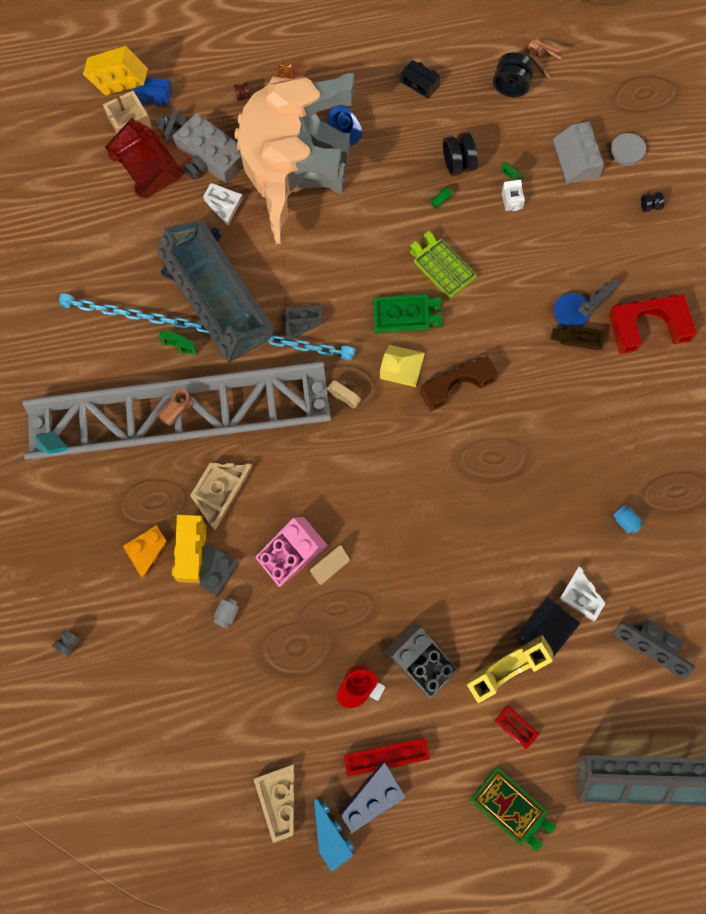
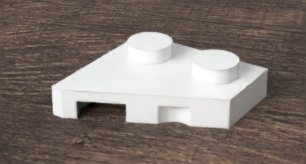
M210 183L203 196L204 201L226 225H229L243 199L242 194Z
M578 567L559 601L594 622L604 607L605 602L596 593L595 587L588 581L583 573V569Z

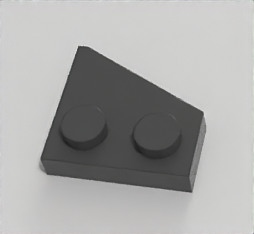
M322 307L285 308L287 340H291L322 325Z

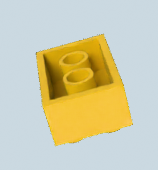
M127 46L88 57L83 75L106 96L144 85L148 68Z

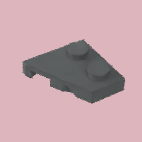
M205 544L200 587L218 597L239 564L238 561Z

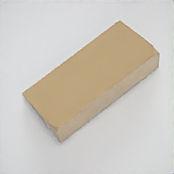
M340 545L312 567L310 573L318 584L322 585L350 561L349 557Z

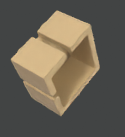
M134 91L120 96L124 111H121L117 98L103 104L107 118L121 142L152 128L148 114Z

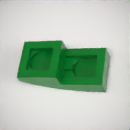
M507 162L501 164V173L513 181H523L524 175L522 172Z
M160 331L159 339L162 345L176 346L181 354L197 355V348L192 341L175 333Z

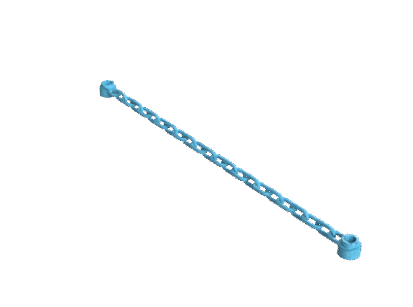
M63 293L59 297L60 306L65 308L75 305L82 310L92 311L96 309L101 310L104 314H123L130 319L139 320L144 318L149 319L152 323L164 324L166 322L178 328L186 329L193 327L200 332L209 333L208 330L200 329L202 328V322L196 324L183 318L169 319L157 313H151L150 315L142 314L141 311L135 309L121 310L117 306L108 304L99 306L87 300H80L78 302L74 301L75 298L73 296ZM83 303L90 304V308L82 307ZM106 307L115 308L113 312L106 311ZM129 311L136 312L138 317L129 316L131 314ZM153 316L162 317L160 318L161 321L153 320ZM177 320L185 321V326L177 325ZM233 328V329L235 330V332L237 333L238 336L245 335V334H248V333H251V332H252V331H247V332H245V333H244V332H239V331H237V329ZM272 335L270 340H268L271 345L275 346L289 345L293 346L296 350L302 351L311 349L318 351L319 354L328 356L338 354L341 355L342 359L348 361L352 360L356 351L355 348L349 346H341V350H336L333 346L323 344L314 346L302 340L287 341L284 337ZM251 338L248 339V341L256 342L258 341V339ZM273 338L282 339V344L274 343ZM298 343L307 344L305 348L296 347ZM322 347L330 348V353L322 352Z

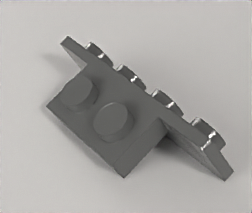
M648 619L645 620L640 631L622 621L613 633L618 639L683 679H686L695 669L694 664L678 655L683 641Z

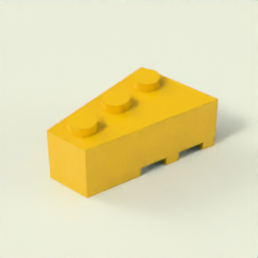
M177 515L176 545L174 548L175 564L172 567V576H174L177 582L200 583L207 525L201 516Z

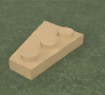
M294 764L254 779L273 843L294 835Z

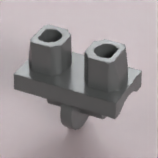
M174 108L170 120H168V115L166 114L156 119V124L159 126L158 130L163 131L166 129L163 138L164 143H168L169 140L174 141L173 135L178 131L173 129L174 126L181 128L186 122L185 117L178 115L179 110Z

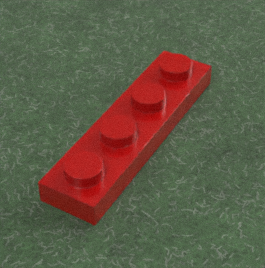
M426 738L343 755L347 777L376 771L382 760H384L388 768L430 760Z

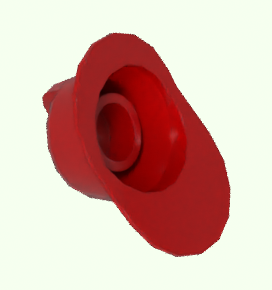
M365 663L350 667L337 691V701L345 708H356L362 705L378 683L375 673L370 671Z

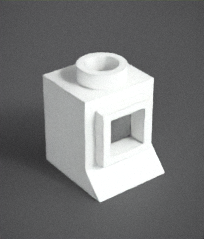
M521 180L504 182L502 197L505 211L523 209L525 199Z

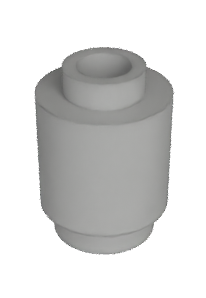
M226 597V600L221 599L213 616L215 618L213 623L228 629L239 610V607L236 605L237 601Z

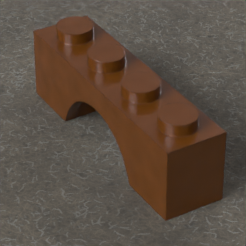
M488 355L483 358L478 357L468 365H460L451 373H443L436 380L426 381L421 386L420 394L428 409L432 412L447 405L448 392L454 385L471 383L481 389L496 382L498 372Z

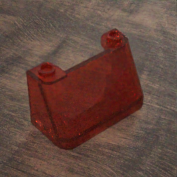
M133 117L105 146L109 153V158L114 162L122 163L136 183L134 185V192L140 198H148L184 175V171L157 135L148 126Z

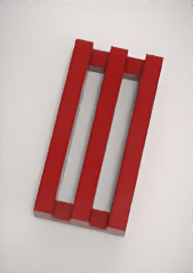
M509 705L494 720L498 726L525 750L540 735ZM509 712L528 731H530L533 734V736L530 737L527 733H525L517 724H515L506 715V713ZM503 718L528 742L525 743L521 738H519L510 728H508L501 721V719Z

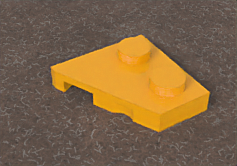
M156 525L123 547L140 576L145 578L147 571L156 562L159 553L163 551L168 542Z

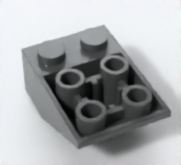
M411 623L384 650L385 654L430 699L459 670L429 635L414 623Z

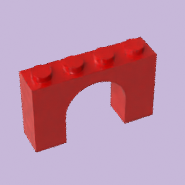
M672 294L665 298L655 297L648 301L637 300L625 305L622 303L612 307L608 315L620 354L639 350L642 341L637 327V319L645 315L657 316L667 324L674 345L692 342L697 334L684 294Z

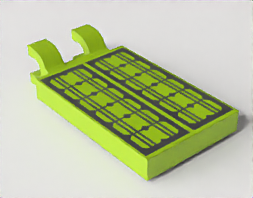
M428 231L424 234L425 239L423 240L427 247L422 250L415 241L410 245L412 248L410 253L416 257L414 259L416 266L450 300L473 282L477 275L442 239L436 241L433 234Z

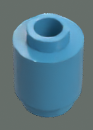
M624 505L613 515L616 518L615 521L628 534L631 532L636 534L643 527L641 525L643 520L630 507L627 508Z

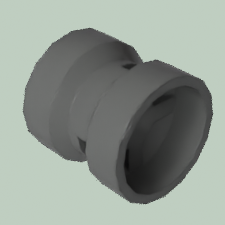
M197 155L191 158L190 163H186L183 166L184 172L193 180L199 177L200 172H204L207 169L204 160Z
M63 629L60 640L55 641L52 647L69 657L73 652L72 647L78 645L81 639Z

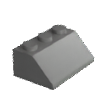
M590 121L573 124L553 138L552 141L566 184L600 177L604 163Z

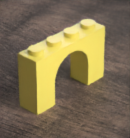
M542 634L472 674L467 686L476 701L480 703L496 694L498 688L515 675L529 668H532L535 672L553 662V651Z

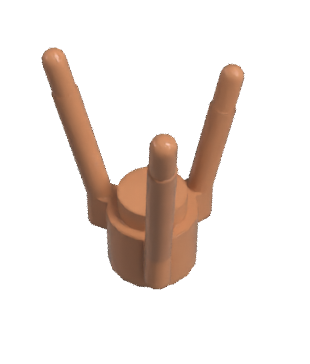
M535 38L528 46L529 56L533 58L544 75L550 79V75L536 56H541L544 52H547L559 60L562 57L555 53H558L559 49Z

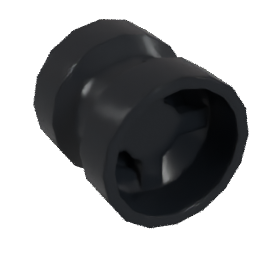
M655 192L653 195L643 194L641 196L643 212H650L652 209L662 210L664 208L662 192Z

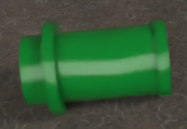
M447 187L441 188L440 192L430 200V204L433 208L438 209L446 200L451 199L452 192Z

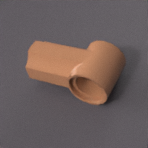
M176 389L172 394L171 400L157 416L165 424L171 426L184 411L192 407L193 400L185 389ZM186 397L184 402H179L180 398Z

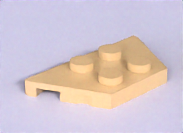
M209 463L191 493V498L214 530L217 529L251 471V464L234 465V463H226L222 465L219 463Z

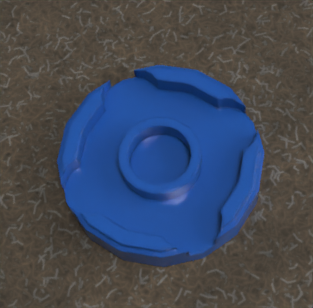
M576 293L562 295L556 301L553 309L556 321L564 327L568 325L583 326L588 321L590 314L585 318L584 315L578 312V309L587 299Z

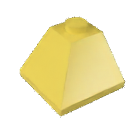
M389 345L380 368V379L416 387L425 353Z

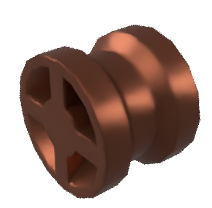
M244 82L242 85L234 84L237 101L251 98L247 82Z

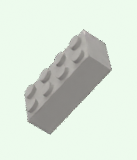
M197 113L173 135L176 148L190 158L194 155L201 157L207 165L206 170L225 184H228L244 168L240 150H237V142Z

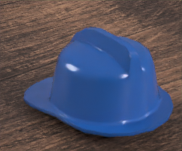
M344 106L333 107L327 116L328 125L342 133H349L350 145L358 143L362 136V127L353 112Z

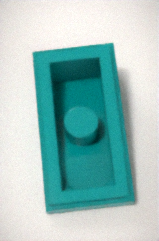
M54 432L36 435L35 437L37 449L47 454L68 450L65 443Z

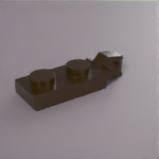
M568 325L567 327H562V329L553 328L551 332V340L560 341V344L600 351L603 348L604 331Z

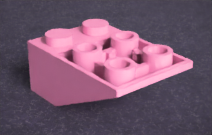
M295 517L255 558L275 583L281 587L312 562L328 545L304 517Z

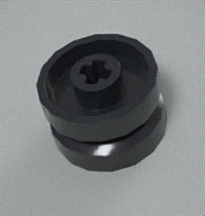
M516 52L502 55L493 77L494 88L500 94L507 97L524 96L529 90L535 69L533 61L524 54Z
M469 132L460 133L457 139L454 136L443 139L444 160L452 177L461 175L463 169L467 173L477 170V150L473 137Z

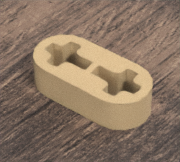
M333 380L327 387L330 394L351 408H356L361 401L357 394L337 381Z

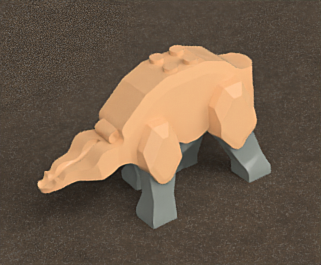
M346 73L336 79L316 83L311 82L308 78L289 79L272 76L269 84L254 93L244 106L243 113H239L238 124H240V127L235 130V139H238L237 150H240L245 173L262 197L266 198L271 230L274 233L276 245L281 244V228L288 218L287 198L289 194L303 188L318 187L330 188L335 193L342 194L345 164L348 163L350 151V134L342 133L322 122L315 113L338 105L352 106L355 89L353 73Z

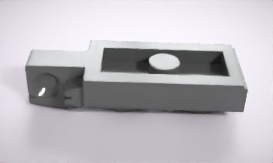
M615 279L609 284L606 282L599 290V293L595 292L589 301H584L581 304L578 312L584 315L585 318L590 313H593L614 294L619 286V282Z

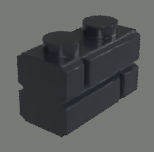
M411 60L401 73V83L429 99L440 85V76L435 70L431 71L426 68L423 63Z

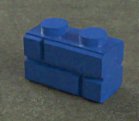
M146 77L144 85L133 88V91L141 104L151 103L156 106H169L172 86L170 80Z

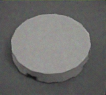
M624 133L618 135L613 140L610 153L617 163L632 166L642 161L646 153V145L639 136L632 133Z

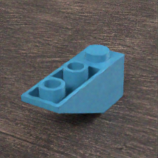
M316 799L314 800L319 853L330 870L333 871L354 856L352 850L355 848L348 837L344 840L341 836L340 831H342V828L336 819L332 821L327 814L330 812V809L324 800L320 802Z

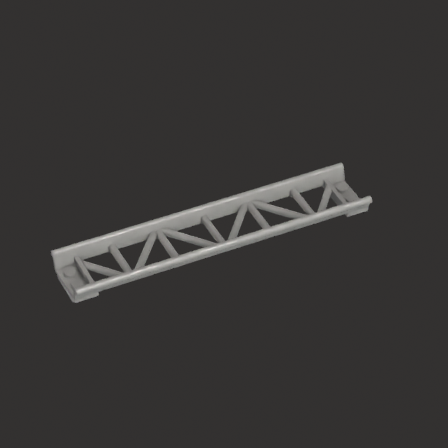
M321 361L23 399V406L28 414L29 452L24 453L25 460L331 421L324 364ZM302 379L305 401L282 381ZM256 385L230 422L227 388ZM273 385L303 409L307 416L277 420ZM266 386L270 421L238 425ZM182 388L188 393L219 389L222 423L191 396L193 400L192 407L215 428L183 432L181 414L175 421V433L144 437L158 418L157 414L171 400L172 394L176 389ZM163 397L135 435L134 400ZM126 401L128 436L95 405ZM69 409L53 430L52 411ZM87 409L120 440L89 444ZM79 410L80 446L68 447L67 451L47 454L37 449L36 435L54 432L59 436Z

